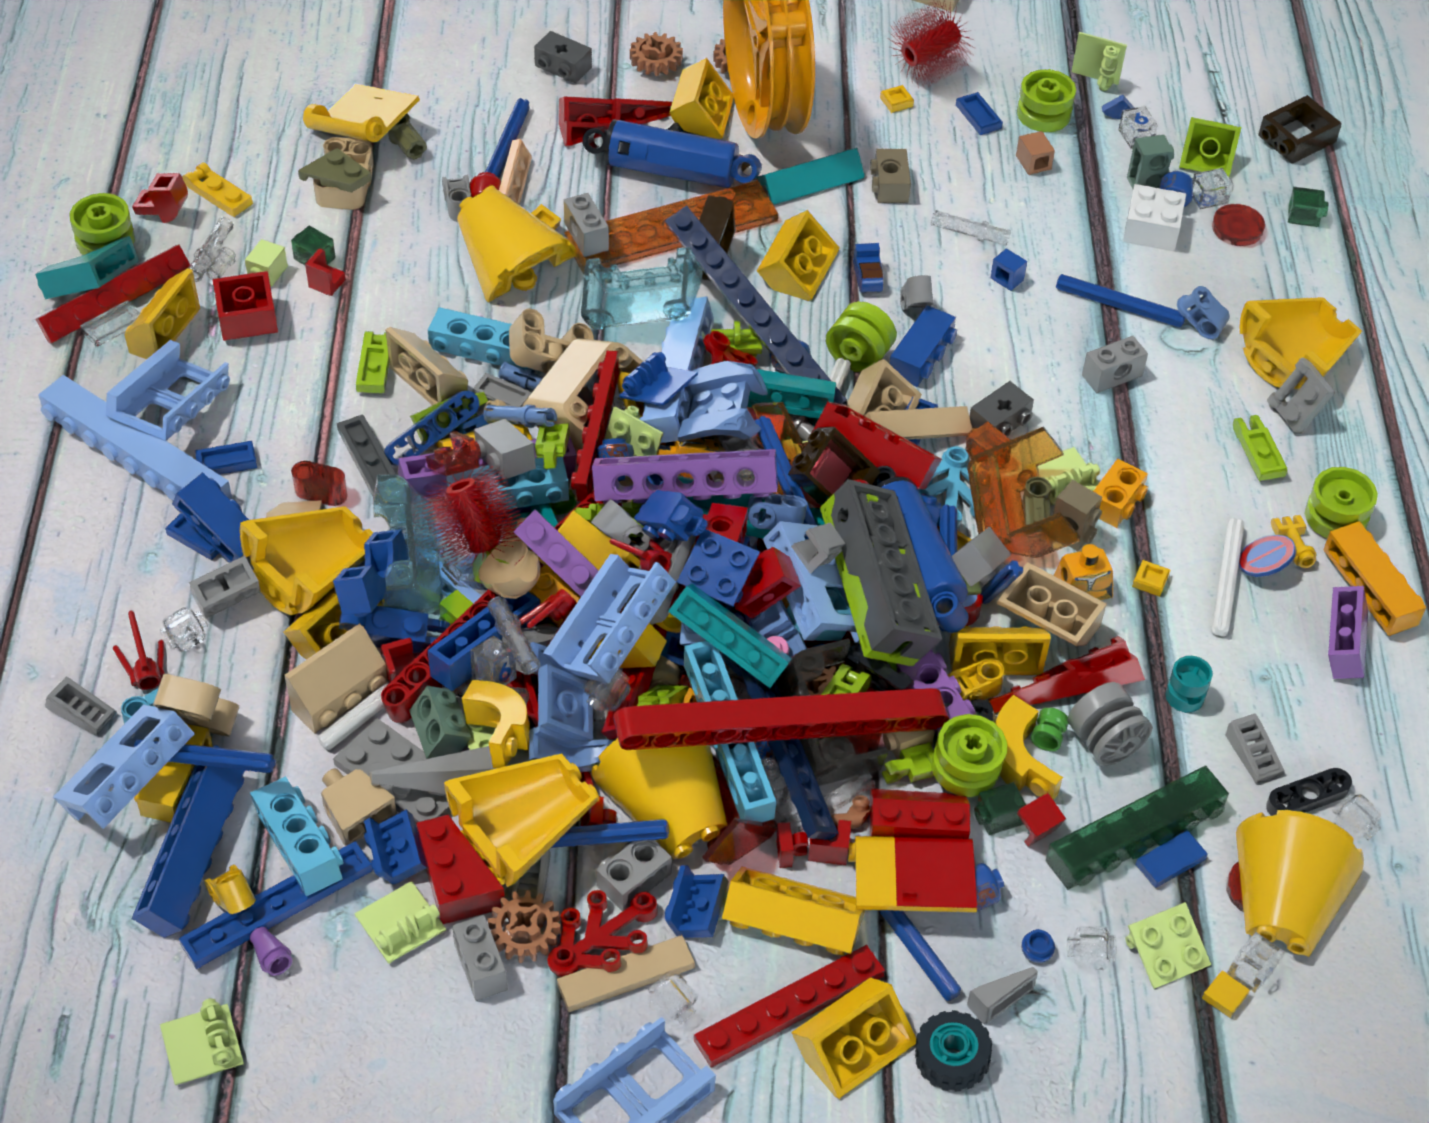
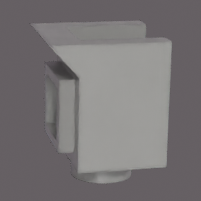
M831 523L808 529L805 533L809 539L794 543L791 546L811 574L818 566L830 563L842 552L841 547L845 542Z

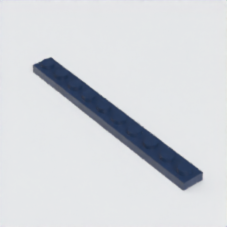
M687 205L665 220L669 230L787 374L831 381ZM836 387L833 403L847 405V399Z
M714 599L753 628L749 616L735 609V606L732 607ZM736 663L746 683L747 692L752 699L782 697L776 681L769 688ZM800 739L768 741L807 837L823 840L832 839L838 834V831Z

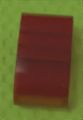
M300 461L292 467L291 474L294 491L299 498L309 501L322 500V504L330 506L341 505L347 500L346 479L341 469L311 461Z

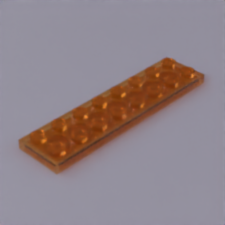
M757 180L607 220L606 223L609 227V250L584 257L569 231L564 232V237L575 246L577 253L574 258L582 273L586 274L682 248V244L666 226L665 220L686 205L699 220L708 195L714 197L722 196L734 201L735 233L777 222L778 212Z

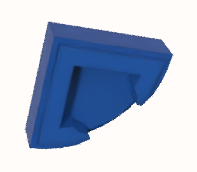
M1123 94L1102 106V112L1114 119H1128L1137 114L1135 107Z
M483 414L464 421L454 430L457 435H462L489 423L485 421Z

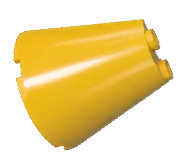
M493 185L484 189L482 193L474 198H465L459 205L461 211L457 216V221L487 302L509 292L514 276L549 258L552 265L556 267L576 256V248L570 240L497 190Z
M1323 297L1247 301L1241 313L1239 326L1240 334H1243L1246 346L1243 348V351L1251 367L1266 382L1278 388L1283 385L1296 369L1295 364L1300 358L1309 360L1324 377L1361 334L1362 330L1349 319L1341 322L1337 318V309ZM1304 375L1294 389H1300L1308 378Z
M346 506L240 522V541L243 556L250 557L254 568L253 572L259 581L260 592L275 608L289 615L302 614L310 610L335 587L333 581L344 568L358 567L365 561L364 544L373 532L370 529L363 531L361 520Z
M617 738L598 756L601 762L599 766L594 765L592 767L591 774L595 783L634 822L667 820L669 826L668 838L655 841L672 856L673 860L686 857L693 851L692 845L697 840L710 841L719 835L720 829L727 826L710 745L624 750L620 747Z
M562 753L458 777L444 782L451 814L453 817L458 815L459 825L463 829L461 832L500 884H506L507 887L516 883L599 801V795L592 784L588 785L585 781L580 782L582 778L580 770L576 764L570 763Z
M1277 810V815L1265 816L1263 812L1252 815L1241 822L1236 830L1246 934L1257 937V939L1266 943L1281 940L1287 944V949L1292 953L1310 957L1362 874L1364 867L1362 849L1355 847L1353 844L1354 838L1343 828L1312 814Z

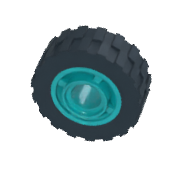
M952 1010V1012L943 1011L939 1012L936 1016L932 1015L926 1023L921 1025L920 1033H917L916 1065L920 1069L922 1077L929 1080L931 1085L941 1087L945 1091L955 1090L957 1092L965 1088L970 1089L974 1087V1084L980 1083L983 1080L984 1074H987L991 1062L992 1040L989 1038V1031L986 1027H983L979 1019L971 1017V1014L966 1012L964 1014ZM955 1048L958 1049L960 1052L950 1053L947 1051V1049Z

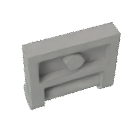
M1305 358L1299 359L1295 364L1296 369L1276 393L1273 392L1267 399L1270 406L1277 409L1294 433H1302L1335 394V391L1315 366ZM1305 375L1308 379L1287 403L1285 398Z

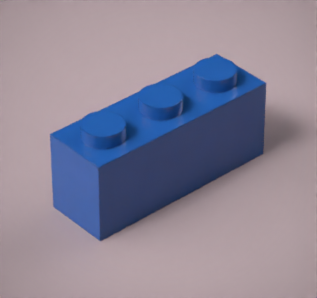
M926 305L891 354L889 364L910 384L918 387L924 378H929L934 363L942 359L947 344L954 342L957 335V329H955L956 317Z
M202 472L176 493L172 505L230 563L243 557L240 541V522L249 519L242 513L240 505L235 500L229 499L221 491L220 485L213 478H208Z

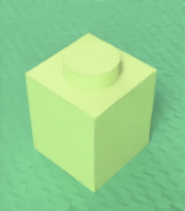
M261 239L245 259L247 274L268 271L270 287H272L288 267L285 247Z

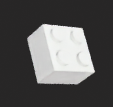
M1134 184L1123 242L1175 251L1186 193Z

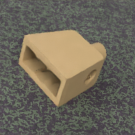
M334 768L323 776L322 782L327 786L321 792L323 807L344 846L364 836L367 832L364 820L372 818L380 824L397 815L394 796L381 785L372 786L370 777L362 770L355 769L346 776H343L338 769Z

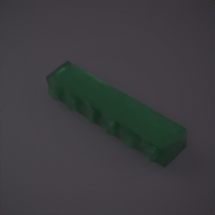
M1205 765L1050 843L1045 861L1067 890L1077 885L1085 886L1096 875L1104 871L1106 873L1114 871L1125 860L1141 857L1147 849L1166 843L1174 835L1182 831L1188 830L1190 832L1199 822L1207 818L1210 820L1217 818L1225 810L1224 806L1229 792Z

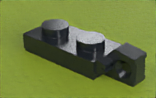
M855 642L843 654L847 663L861 672L872 675L871 682L884 691L914 689V682L906 673H897L886 661L864 657L861 644Z

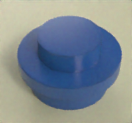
M1037 929L1024 936L1021 949L1029 960L1045 962L1053 956L1055 943L1048 932Z

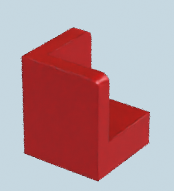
M319 248L305 263L308 287L332 296L346 280L344 271L327 265L325 250Z
M411 638L381 645V657L386 663L388 683L415 659Z
M1048 792L1020 808L1017 812V815L1031 833L1024 841L1028 847L1056 831L1066 820V817Z
M838 820V834L830 840L810 838L808 861L846 866L851 821Z

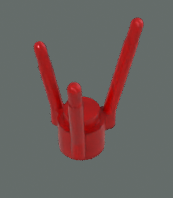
M613 538L609 541L610 544L640 557L642 570L650 571L655 562L659 563L667 572L670 569L672 554L666 552L653 539H650L649 545L654 550L648 551L637 549Z
M560 589L555 595L552 594L543 603L511 624L508 629L513 631L530 619L532 620L528 622L527 627L532 628L548 615L557 622L562 618L561 627L577 603L570 594Z
M130 610L128 616L139 659L135 662V666L132 669L117 645L113 646V651L127 672L132 686H137L141 690L153 689L160 685L163 674H165L164 641H158L157 663L152 658L146 657L134 611Z

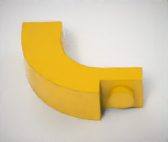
M472 680L462 697L466 724L496 728L488 742L493 768L505 767L511 758L516 755L517 749H529L530 724L526 704L523 698L510 687L490 681Z
M1012 695L1000 710L996 720V725L1003 731L1007 740V755L1002 765L1000 777L1017 793L1024 786H1027L1039 797L1048 792L1054 800L1059 794L1063 777L1033 758L1024 746V740L1036 726L1039 711L1015 695Z

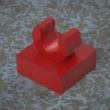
M599 796V801L580 818V826L616 823L617 812L612 809H603L604 797Z
M790 822L777 823L776 846L779 868L792 867L794 855L804 856L808 854L807 846H809L807 834L805 832L792 834Z

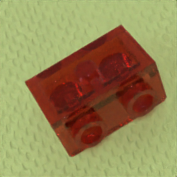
M454 431L450 432L453 449L451 447H441L435 449L434 454L425 456L428 468L449 476L480 468L478 459L481 458V450L474 438Z

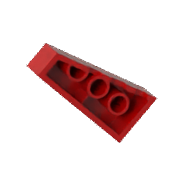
M827 402L813 429L814 431L821 427H835L877 468L880 466L891 467L898 477L911 479L918 489L926 490L942 460L938 456L843 404Z

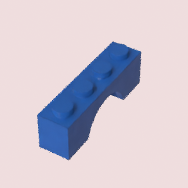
M402 529L374 532L364 544L365 566L344 568L334 579L333 583L342 615L355 614L356 617H363L371 614L409 565L410 558Z

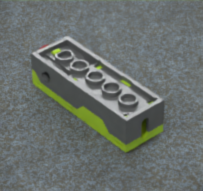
M848 479L820 507L824 523H831L845 542L841 547L842 552L835 557L864 657L914 666L942 640V636L896 493L893 490L869 485L867 481L862 479Z

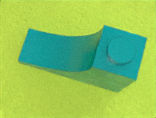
M128 236L85 255L49 265L35 275L44 298L50 299L99 288L138 263L139 258L132 240Z

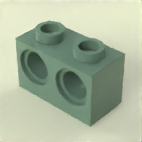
M1165 135L1135 138L1127 173V179L1132 189L1134 184L1159 188L1161 178L1170 172L1169 167L1171 160L1174 159V148L1169 144Z
M427 686L409 710L426 759L461 752L472 738L454 691Z

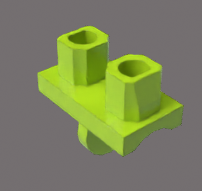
M734 321L733 329H711V332L719 331L727 336L730 340L729 346L739 351L749 353L755 358L757 354H762L761 341L751 329H740V321Z

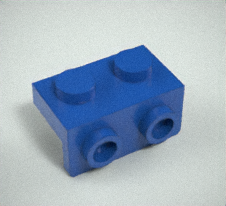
M407 809L380 824L372 818L364 820L367 831L364 834V838L372 851L373 860H371V865L378 877H383L392 885H395L427 868L413 814Z
M688 865L680 866L678 875L673 882V892L669 905L665 909V921L677 937L681 935L683 938H707L714 936L729 882L724 874L694 875Z

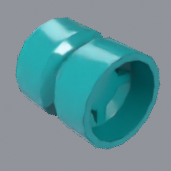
M1184 656L1174 663L1165 692L1166 700L1171 707L1177 711L1191 713L1203 706L1213 677V671L1209 663L1197 656Z

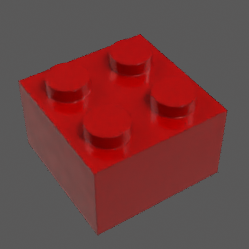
M268 271L213 279L223 341L278 333Z

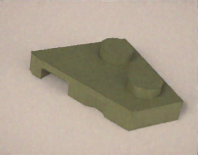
M338 148L298 170L300 180L306 181L308 177L318 179L323 186L337 187L340 190L351 193L372 181L371 172Z

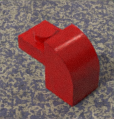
M157 173L148 189H142L132 205L135 214L159 215L162 223L173 221L188 197V190L181 174Z

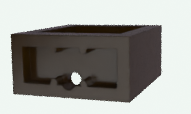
M1306 95L1263 116L1258 136L1293 164L1336 143L1342 123ZM1298 120L1311 133L1297 139L1283 126Z
M708 195L699 221L726 254H728L736 232L734 201L722 196L714 197ZM690 255L692 277L711 281Z
M821 427L815 429L809 435L807 445L795 457L793 466L788 473L801 488L822 506L832 494L810 472L826 446L852 470L845 482L848 479H862L867 481L869 485H872L880 470L835 427Z

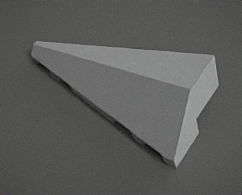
M487 746L372 770L370 772V780L372 786L381 784L399 787L400 790L409 791L410 789L429 791V794L446 796L444 782L497 768H493L490 749ZM517 749L516 755L511 758L507 766L531 761L529 760V749Z

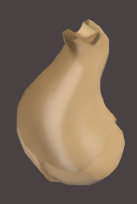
M526 518L517 520V523L523 522ZM512 534L506 537L513 538L502 540L511 542L500 543L496 547L499 550L494 549L492 551V555L490 554L485 559L478 572L481 583L487 589L501 597L516 599L525 595L537 583L540 576V563L535 552L530 551V547L519 537H514L517 536L516 534ZM496 559L504 560V561L508 562L509 564L501 563V562L497 561Z

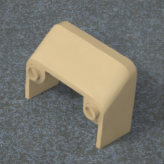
M581 338L575 339L564 350L523 403V407L525 405H535V408H553L557 413V421L549 422H554L555 424L569 423L570 438L576 454L578 449H583V425L588 420V406L577 395L598 369L599 363L604 362L606 350L618 351L620 373H631L644 362L621 343Z

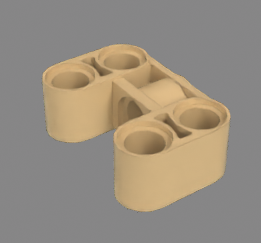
M332 137L324 142V155L338 148L371 172L372 178L374 160L372 145L369 141ZM313 178L316 203L325 208L359 209L365 203L371 181L351 193L340 190L337 187L323 186L320 180Z
M527 308L510 326V357L520 367H527L546 374L572 341L578 338L594 340L593 332L587 325L575 323L561 339L545 335L542 315L535 309Z
M163 674L153 706L156 708L175 711L186 724L208 728L209 733L227 737L231 735L240 707L234 702L219 698L221 689L214 685L170 674Z

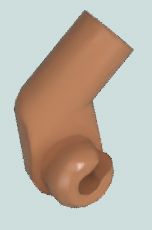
M858 795L853 798V805L847 813L831 814L836 829L838 828V820L851 821V829L862 826L870 815L869 799L866 796Z

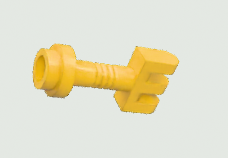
M1294 515L1293 522L1290 516L1282 517V523L1279 518H1272L1271 527L1275 535L1287 536L1294 542L1297 549L1293 559L1294 563L1301 568L1313 566L1316 562V552L1313 547L1306 546L1300 536L1304 535L1306 530V524L1301 515Z

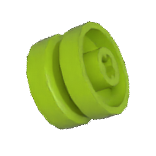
M1040 69L1030 72L1023 78L1021 83L1020 98L1017 106L1018 119L1023 125L1036 131L1055 132L1063 129L1069 124L1072 116V105L1076 95L1075 83L1069 76L1051 69Z
M98 193L86 196L73 205L69 213L70 223L74 232L76 247L82 255L107 246L123 237L130 236L134 244L135 235L129 207L122 198L114 194Z
M857 301L849 304L826 333L825 342L828 351L835 360L839 358L848 359L851 363L850 370L861 373L865 368L883 359L884 355L895 343L897 331L893 321L883 310L868 302Z
M1331 467L1326 469L1315 478L1311 494L1309 495L1304 513L1307 523L1316 533L1325 538H1328L1330 531L1358 521L1366 529L1377 502L1378 492L1375 484L1369 477L1356 469L1347 467Z
M964 714L955 716L944 723L938 734L936 747L932 755L931 769L937 782L945 790L958 796L974 797L983 795L991 790L1000 776L1002 765L1007 755V740L1003 731L993 721L980 715Z

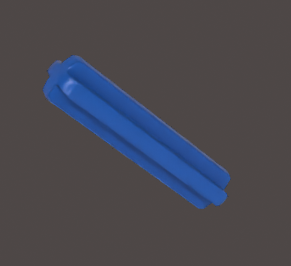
M1011 561L981 588L983 604L990 603L1023 573V567L1018 565V561Z

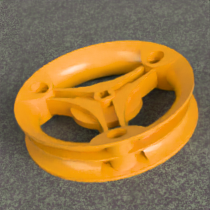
M723 0L724 40L729 78L735 105L746 132L752 138H761L765 135L768 127L772 131H779L785 126L792 134L802 133L807 127L811 116L815 89V44L809 0Z

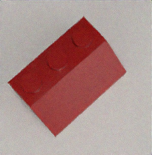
M870 789V836L969 839L970 803L966 796H958L954 793Z

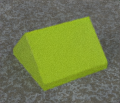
M1191 117L1179 168L1229 178L1242 127Z

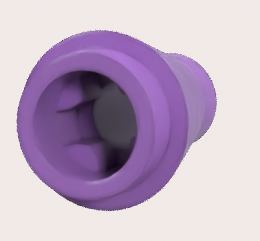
M259 927L251 933L250 941L254 946L262 971L272 976L284 973L292 964L291 950L272 935L266 927Z

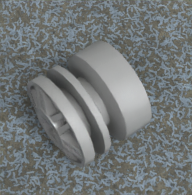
M1116 682L1105 683L1084 695L1069 712L1067 719L1080 740L1086 741L1087 749L1090 753H1093L1099 765L1103 766L1116 764L1135 753L1147 741L1153 729L1151 722L1147 717L1143 716L1140 708L1133 706L1132 698L1122 685Z

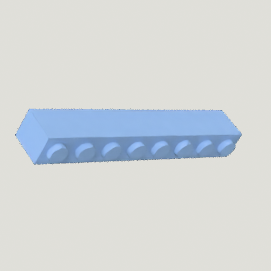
M708 296L676 301L674 311L670 314L669 327H666L665 341H662V353L666 356L665 363L667 367L689 371L702 367L706 354L703 339L707 334L711 333L714 323V316ZM690 382L664 406L644 402V413L639 420L663 432L661 443L678 441L677 437L681 420L689 418L694 396L689 387Z
M62 375L38 394L42 406L41 412L48 420L56 421L68 433H74L82 438L88 446L96 447L109 460H116L129 473H135L142 477L149 486L157 487L172 501L177 492L202 472L208 478H213L220 485L221 491L229 499H232L230 484L227 479L171 443L107 417L106 402L65 375Z

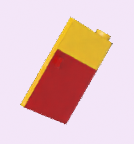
M855 836V842H849L848 862H854L856 869V910L977 912L973 839Z

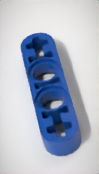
M471 391L456 393L392 440L384 450L390 464L393 466L399 465V458L393 457L396 452L394 447L402 448L409 443L412 448L405 450L402 453V457L418 456L474 415L479 408L477 395ZM461 397L463 399L469 398V410L467 408L461 409L456 413L452 410L463 403ZM440 412H445L450 418V423L446 428L439 427L436 422L437 415ZM419 428L424 429L428 434L427 442L423 445L418 444L414 439L415 431Z

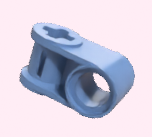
M1204 286L1196 287L1192 294L1183 295L1177 301V308L1180 314L1204 338H1217L1230 319L1229 311Z
M772 493L768 497H755L753 494L748 501V519L754 527L772 530L780 521L804 524L808 503L804 498L795 495Z

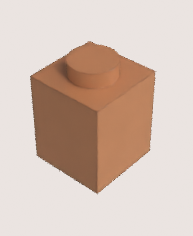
M1039 131L1019 136L1016 157L1027 174L1031 175L1051 170L1055 150L1044 133Z

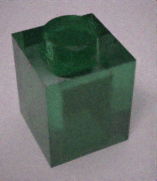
M1293 186L1288 203L1287 223L1319 227L1321 218L1326 217L1329 202L1325 201V191Z
M310 225L291 239L294 260L303 265L319 248L325 250L327 265L336 258L333 239Z
M1012 782L980 792L977 805L974 807V814L979 825H984L988 835H992L1024 825L1017 812L1026 803L1016 784Z

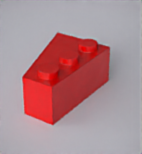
M445 815L416 822L427 866L426 871L442 924L491 913L493 907L502 908L500 899L502 897L505 898L503 886L451 817Z

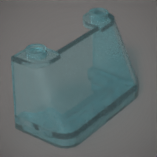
M690 247L678 248L676 259L674 260L673 257L668 258L667 266L620 272L616 264L611 265V269L600 265L601 261L599 258L586 260L581 316L585 323L595 330L660 321L683 320L690 315L702 283V269Z
M377 475L372 503L374 518L381 516L386 519L390 530H405L407 560L396 561L388 566L385 574V593L380 603L383 607L429 614L436 611L442 601L438 543H436L438 541L435 539L437 535H434L437 534L436 527H433L436 525V522L432 523L436 519H431L435 515L429 516L435 511L425 513L434 508L432 506V508L425 509L432 505V503L424 505L430 501L399 475Z

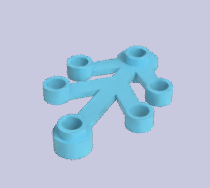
M958 446L948 448L943 453L942 460L926 490L918 489L920 494L936 496L946 491L945 505L948 504L956 508L959 494L971 506L970 514L976 518L985 517L989 505L980 498L988 495L990 483L982 479L969 466L970 459L965 449ZM948 471V477L932 484L935 476ZM960 474L973 484L972 490L960 480ZM957 509L958 529L961 524L962 513ZM939 516V519H938V522H937V524L939 525V527H940V516Z

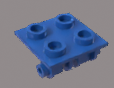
M654 352L645 360L646 362H642L623 379L622 388L625 391L619 397L636 402L640 401L664 406L681 389L685 388L698 375V372L667 367L665 363L666 356L662 352Z
M705 529L700 534L677 583L685 587L692 583L711 598L733 607L735 602L739 603L743 597L744 592L741 590L760 552Z

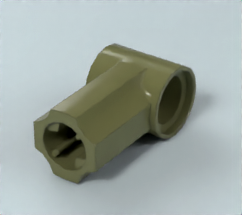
M408 113L388 131L390 142L398 145L404 154L413 160L420 158L424 151L427 150L426 142L411 125Z
M1032 477L1028 479L1025 485L1022 500L1025 532L1029 533L1031 537H1042L1044 534L1050 533L1051 484L1043 477Z

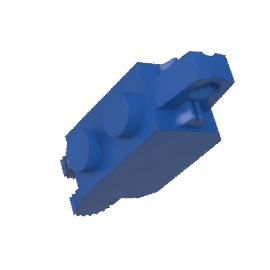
M656 490L652 493L634 517L643 526L642 531L646 535L656 540L659 537L664 538L670 542L674 540L687 541L690 536H699L704 532L708 524L702 518L703 510L696 507L685 495L679 492Z
M376 606L371 614L363 617H356L355 614L342 615L341 613L339 629L349 631L360 623L376 648H381L383 644L411 638L413 653H419L422 648L426 649L437 639L436 637L426 636L427 631L443 633L450 626V623L428 618L429 614Z

